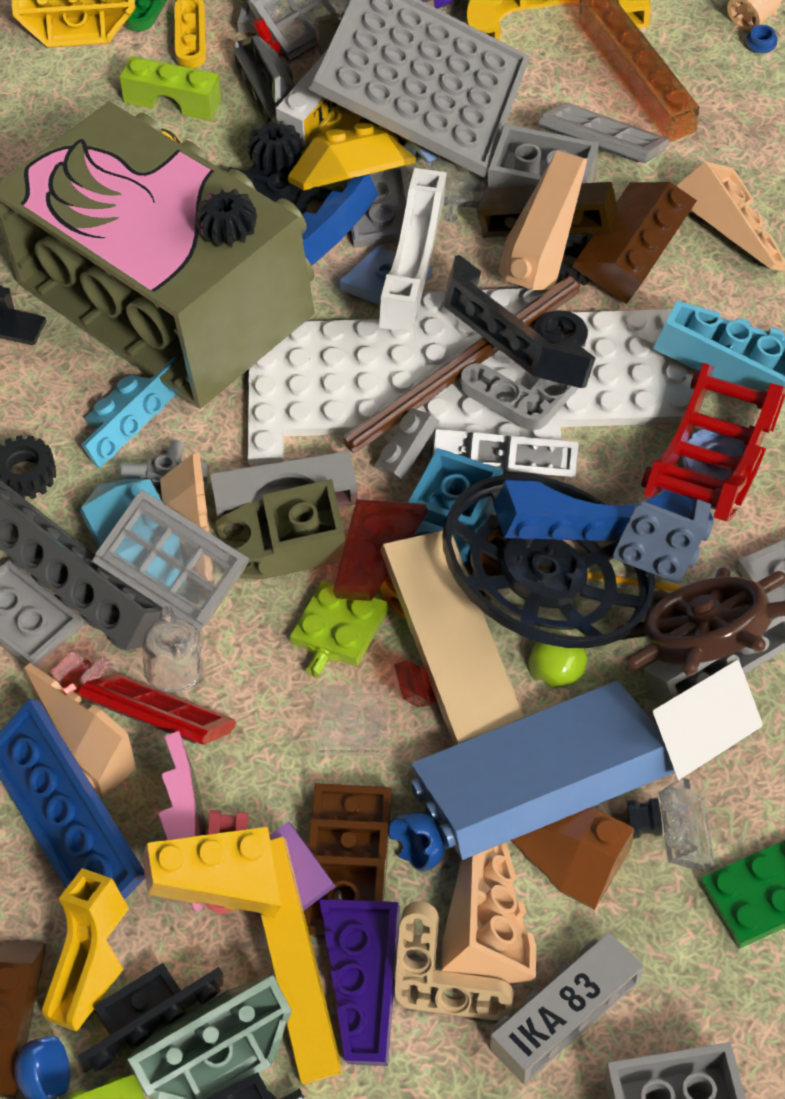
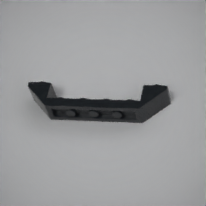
M455 256L446 285L444 307L532 376L577 388H585L596 357L573 340L557 344L550 343L479 289L477 285L481 271L462 256Z

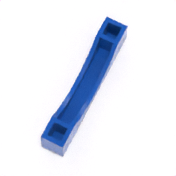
M505 480L493 504L504 538L619 541L636 505L612 506L594 504L562 494L539 481ZM664 490L659 495L644 502L688 518L697 500ZM710 512L709 519L713 521L714 519Z

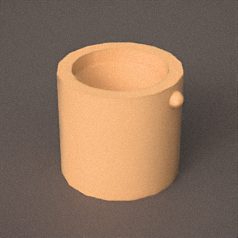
M730 0L727 11L735 25L750 32L753 27L762 25L771 15L775 16L777 14L776 11L780 7L781 0Z

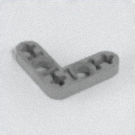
M480 363L466 366L461 373V389L464 394L528 430H539L545 427L578 389L577 387L540 378L529 390ZM555 385L560 387L562 392L558 395H549L544 389L547 386ZM500 392H509L514 395V398L511 401L503 402L498 400L496 395ZM540 402V413H536L535 411L539 407Z

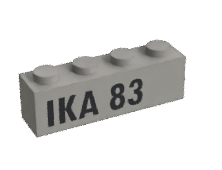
M610 932L599 941L595 938L588 942L581 950L579 959L571 966L568 964L562 965L552 975L551 983L541 992L538 989L532 991L523 1000L521 1009L512 1017L509 1015L504 1016L492 1028L490 1050L524 1085L641 981L644 965Z

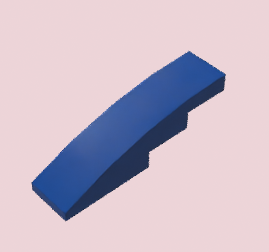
M370 174L352 178L343 193L331 191L316 214L304 213L306 231L302 234L305 257L311 266L342 240L379 195Z

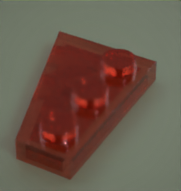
M356 499L333 589L337 599L372 601L389 574L380 551L382 545L412 538L428 514L426 504Z

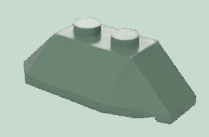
M270 974L229 989L156 1031L130 1054L127 1060L145 1095L157 1099H206L272 1066L286 1022H288L292 1010L274 975Z

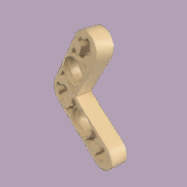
M416 901L408 904L403 910L399 925L395 997L397 1001L409 1009L485 1020H500L504 1016L509 1015L513 1006L514 991L510 984L504 980L435 970L439 924L438 912L432 905L426 902ZM415 919L423 920L422 935H414L416 929ZM420 950L426 954L427 959L422 962L412 961L408 958L406 952ZM410 985H416L419 992L411 991ZM432 987H437L436 995H431ZM449 988H456L461 990L465 997L460 1000H453L447 997L444 991ZM473 993H478L477 1001L472 1000ZM491 996L499 997V1003L491 1002Z

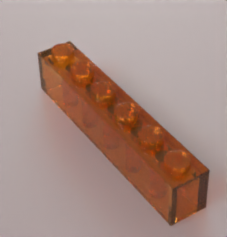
M580 0V27L663 136L668 138L670 142L696 133L699 105L617 0Z

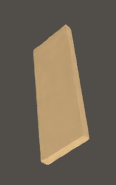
M442 530L383 544L380 551L455 746L524 717L482 610L467 597L448 568L443 552ZM452 535V545L456 555V559L460 564L464 574L468 576L466 568L460 556L459 550Z

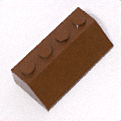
M630 182L616 202L618 210L610 232L594 233L572 267L627 304L643 283L697 200L671 182Z

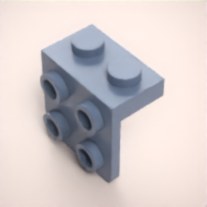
M697 499L689 517L686 518L647 502H638L614 549V558L625 564L680 584L687 568H693L696 563L701 541H707L714 524V521L709 519L711 504Z

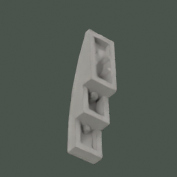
M435 429L432 433L430 461L437 448L503 469V471L576 477L579 442Z

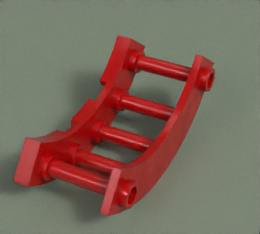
M703 363L701 370L696 369L693 374L690 388L694 389L677 432L664 454L654 461L652 467L647 466L642 478L641 487L645 488L643 496L650 498L663 489L711 504V509L715 510L713 518L728 522L735 516L737 509L733 508V505H742L766 452V448L761 447V443L765 433L774 431L785 399V387L770 383L769 389L763 388L761 392L712 377L714 366ZM706 391H713L756 404L757 409L761 410L756 426L750 425L747 428L699 413ZM693 426L744 441V445L747 447L743 456L737 455L735 458L687 443ZM680 456H684L729 470L732 476L730 479L725 478L723 481L678 467L676 464Z

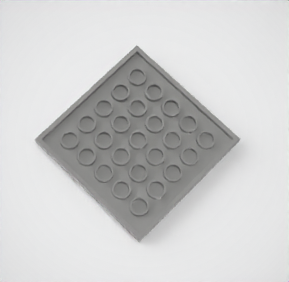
M351 0L309 90L348 109L352 113L378 124L382 128H386L406 138L412 143H416L436 153L440 157L464 167L470 172L484 177L506 124L530 56L421 0Z

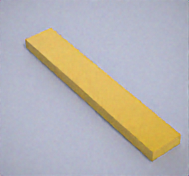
M282 836L270 840L282 906L275 917L263 916L262 913L261 917L276 980L292 1010L287 1027L301 1084L307 1085L342 1075L343 1070L287 841Z

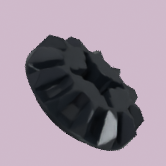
M552 311L544 314L536 321L533 329L552 344L573 340L581 347H585L588 336V328L583 319L568 311ZM558 327H561V331L565 336L563 340H559L556 335Z

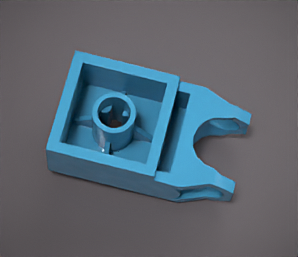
M437 448L408 501V509L401 520L399 540L442 531L445 519L455 500L475 483L490 477L503 475V469ZM492 497L482 498L470 505L460 515L458 521L476 533L490 515L495 513ZM453 532V538L465 566L470 561L471 545Z

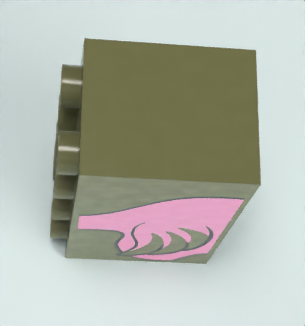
M108 101L0 181V226L18 284L152 377L173 357L177 358L178 360L159 378L162 384L199 409L204 407L315 314L310 282L314 279V270L305 257L302 234L306 231V222L299 209L286 199L281 198L274 202L256 191L250 179L241 171L231 169L226 173L208 161L204 152L193 142L186 140L179 144L162 133L157 123L145 113H138L136 116H133ZM221 189L225 192L237 189L239 194H248L257 213L254 234L247 235L245 243L240 241L233 242L232 248L228 243H223L217 247L213 241L206 242L196 221L199 202L207 200L208 193L219 194Z

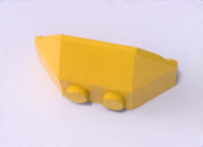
M12 0L13 17L47 48L108 44L135 10V0Z
M360 123L356 124L354 129L329 130L325 136L314 138L288 175V181L302 190H308L354 177L415 164L416 157L386 132L375 128L373 124Z

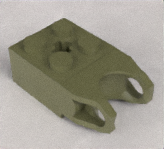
M332 479L263 494V500L246 503L234 511L225 514L215 522L220 539L246 542L243 546L235 549L250 559L249 564L246 565L239 578L267 579L350 560ZM231 523L243 525L232 531L224 529L225 526Z

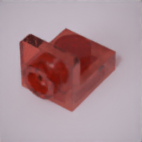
M71 650L51 669L48 675L61 685L66 694L73 691L79 695L80 688L84 686L85 682L101 678L113 664L103 654L90 662L87 658L83 659L75 650Z
M408 659L394 664L403 700L418 708L437 703L425 667L421 668Z

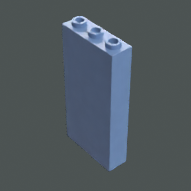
M617 680L411 763L414 779L410 780V786L415 799L418 802L424 801L426 813L435 818L440 824L439 830L447 848L454 847L460 858L464 860L674 773V768L660 730Z

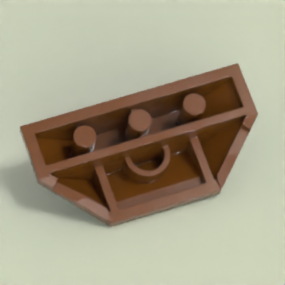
M5 941L0 944V1097L17 1098L19 1087L15 1081L14 1065L20 1049L28 1042L46 944Z

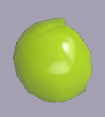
M553 632L554 634L570 636L564 633ZM537 642L530 651L527 666L535 681L542 680L548 683L551 688H558L575 684L584 675L588 658L584 648H564Z

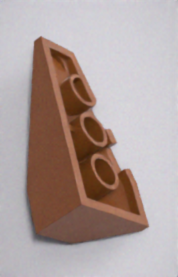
M588 808L511 841L526 855V858L534 866H537L551 880V883L561 893L595 910L632 848L634 828L600 810Z

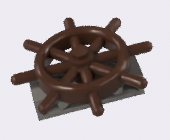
M722 567L716 571L714 578L691 583L671 593L660 589L654 591L653 601L656 604L647 613L644 622H640L634 631L620 639L645 637L648 646L627 658V667L631 670H637L652 660L658 659L656 662L645 667L643 671L653 699L663 705L738 659L745 674L785 650V601L770 603L767 594L785 583V573L776 571L764 579L755 582L743 577H730V571ZM624 625L618 626L616 630L622 628Z

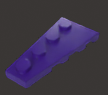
M319 899L325 926L326 945L331 963V976L338 1007L337 1014L345 1061L350 1065L388 1066L400 905L398 902Z

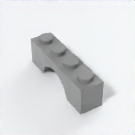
M350 451L331 452L321 456L295 458L285 462L259 464L254 467L236 470L228 469L210 474L217 520L246 503L263 500V494L329 479L333 480L338 507L358 504L357 482ZM231 523V524H228L227 526L236 525V524H240V523Z

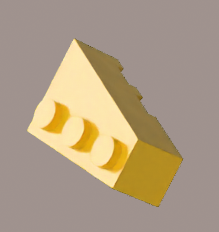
M268 827L150 842L145 846L142 860L148 895L195 904L202 902L224 906V909L235 911L241 909L258 912L268 917H275L282 906Z

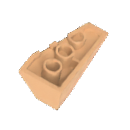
M705 161L677 185V187L697 200L690 212L696 213L769 269L785 270V259L772 236L765 231H761L760 227L765 224L762 215L756 213L748 206L754 200L733 168Z
M29 663L24 669L29 686L36 699L42 704L96 793L104 798L136 769L128 733L95 705L87 709L81 702L80 696L75 692L70 691L65 695L61 685L55 679Z

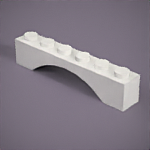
M414 168L395 259L389 274L386 275L381 295L379 328L413 333L444 205L447 172Z

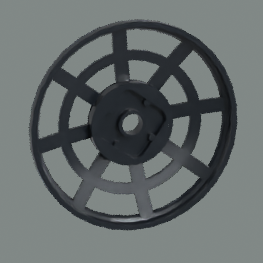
M507 474L481 480L468 487L455 500L445 519L442 533L443 552L448 568L467 597L487 616L503 627L523 637L547 645L564 648H592L605 646L624 638L634 631L644 619L654 596V574L634 567L638 579V596L616 593V576L609 560L614 558V549L618 541L600 548L595 541L575 540L588 552L581 556L568 543L556 539L511 538L503 550L485 540L491 532L500 527L497 515L485 521L476 533L458 521L460 515L470 505L480 499L491 496L493 502H495L505 480L539 481L551 489L572 498L606 505L593 495L573 485L552 478L529 474ZM453 532L471 545V564L476 577L466 576L458 563L452 545ZM481 552L500 562L501 575L486 576L481 561ZM598 565L604 581V590L586 585L588 568ZM537 566L546 568L549 573L541 571ZM510 588L525 600L523 610L507 601L497 590ZM478 590H485L495 602L514 616L520 618V621L510 617L494 606ZM579 596L601 602L596 610L584 617L572 605ZM612 605L635 608L632 617L618 630L602 634L592 626V624L602 619L608 613ZM539 606L558 608L568 620H551L538 617ZM538 625L557 630L578 629L586 637L549 633L534 628V626Z

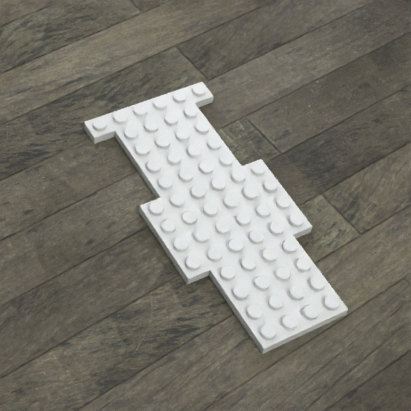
M518 288L482 291L514 315L548 290ZM446 291L422 292L413 333L379 328V319L305 321L249 368L248 464L259 465L283 462L284 436L341 435L349 433L477 342L482 336L444 307ZM672 309L572 312L586 323L588 336L585 347L582 348L596 357L587 386L585 388H578L542 429H525L468 397L461 389V378L417 410L432 414L440 421L435 429L562 440L561 427L681 423L694 389L690 388L693 368L653 349ZM558 327V332H556L559 340H563L565 337L561 327ZM500 350L481 363L529 390L540 379L532 376ZM551 385L547 386L544 391L549 395H558L562 392V389ZM500 392L496 395V398L507 402L511 401L514 395L509 392ZM540 402L539 407L535 411L536 413H540ZM398 422L392 428L387 430L385 433H395L399 427L400 422ZM432 434L422 449L423 460L430 459Z

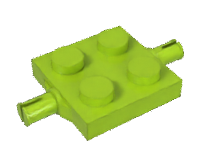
M360 572L352 588H344L321 581L290 635L292 644L307 649L314 655L305 669L308 675L313 676L314 674L315 678H319L327 661H341L358 667L389 610L387 601L365 594L373 582V577L370 574L366 573L365 575L364 572Z

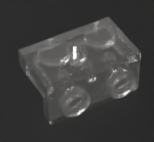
M683 777L659 792L668 863L706 872L715 866L705 796L692 793L690 780Z

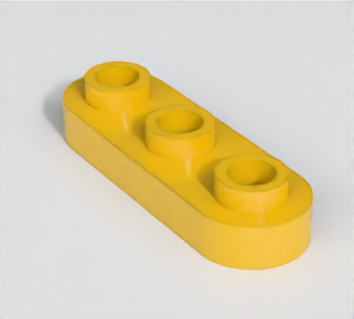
M177 0L174 6L176 61L179 66L195 69L202 66L207 59L205 4L203 0Z

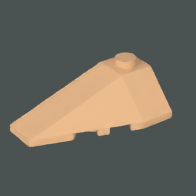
M558 150L555 152L506 239L498 270L505 281L531 290H550L556 285L587 163L586 158Z
M195 453L160 479L161 493H158L165 505L209 532L200 453ZM180 539L182 557L185 564H187L196 548ZM203 553L192 570L215 585L213 560ZM195 581L204 600H206L212 591Z
M506 842L461 860L443 935L442 971L497 978L507 983L531 982L536 978V943L533 934L526 933L522 917L527 912L524 902L517 901L512 883L517 878Z

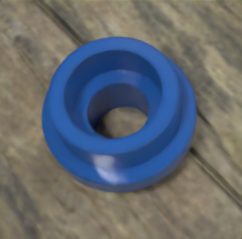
M757 25L748 33L746 44L754 52L768 53L776 48L778 38L772 27Z

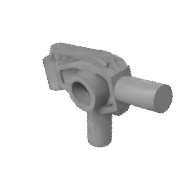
M178 440L172 441L166 455L149 459L148 464L121 463V477L147 478L151 480L154 487L161 489L160 479L183 462L179 459L185 448L184 444ZM201 463L205 484L207 482L208 466Z

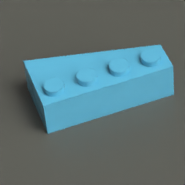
M676 301L653 347L654 350L695 370H701L703 363L714 366L712 377L761 392L763 388L768 390L770 383L785 387L784 331L775 328L764 331L750 327V321L740 318L733 321L721 318L719 312Z

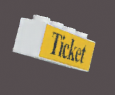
M327 50L276 107L277 124L284 121L285 126H294L295 131L300 133L302 146L304 147L340 107V105L322 98L320 95L309 90Z

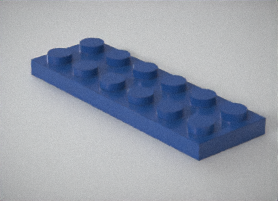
M28 699L0 731V779L65 888L68 887L83 868L112 878L125 900L145 879L144 869L40 701Z

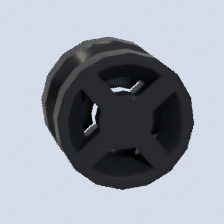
M658 797L650 798L645 803L627 800L629 826L634 828L633 839H639L642 834H652L654 837L663 836Z

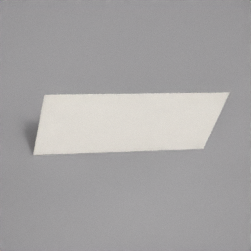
M739 659L652 711L678 780L762 727L761 718Z

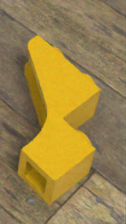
M83 868L58 898L66 914L67 935L42 1009L47 1021L75 1032L80 1029L94 1010L93 1006L99 1003L123 970L106 939L129 910L112 878Z

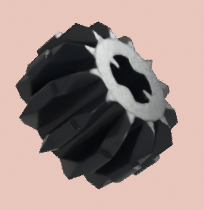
M270 120L268 125L258 124L257 129L250 131L249 144L247 145L248 155L256 168L264 167L266 172L271 169H276L278 172L282 168L292 169V165L297 163L301 156L302 139L300 138V133H297L292 125L285 126L284 121L274 124Z
M221 189V192L216 195L208 193V199L199 202L196 217L197 226L200 228L205 241H213L217 247L223 243H228L232 248L235 241L245 243L246 236L254 234L255 224L257 223L256 208L253 206L248 194H239L237 189H233L231 192H225Z

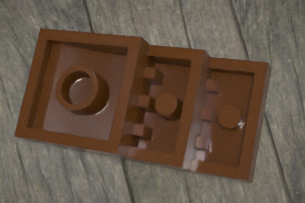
M315 783L308 848L336 885V887L321 897L320 900L384 901L392 787ZM317 900L304 910L309 935L325 936L320 901Z

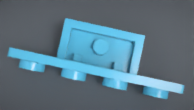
M173 357L152 378L129 375L121 379L117 383L116 389L94 405V409L85 417V420L97 430L81 445L95 466L101 468L110 458H113L117 451L133 436L137 435L140 429L151 418L160 413L162 408L177 394L162 384L159 378L178 360L177 358Z

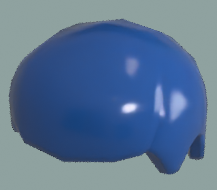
M408 812L397 815L390 821L389 838L400 841L402 845V850L398 857L411 862L416 870L420 872L432 870L444 856L445 843L439 830L440 824L432 816L423 812Z
M49 1036L34 1039L20 1049L15 1060L14 1074L15 1081L23 1096L28 1099H55V1097L67 1093L70 1080L69 1059L65 1047L58 1037Z

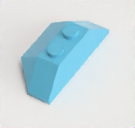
M125 478L98 484L80 511L98 548L103 544L141 490L162 502L150 479ZM141 514L130 530L155 545L165 531V528ZM171 534L161 550L184 564L180 539L176 535ZM127 536L115 551L116 554L138 568L150 552ZM158 556L154 558L145 573L169 588L181 572ZM185 579L184 582L181 584V586L186 585V582H187L186 579Z

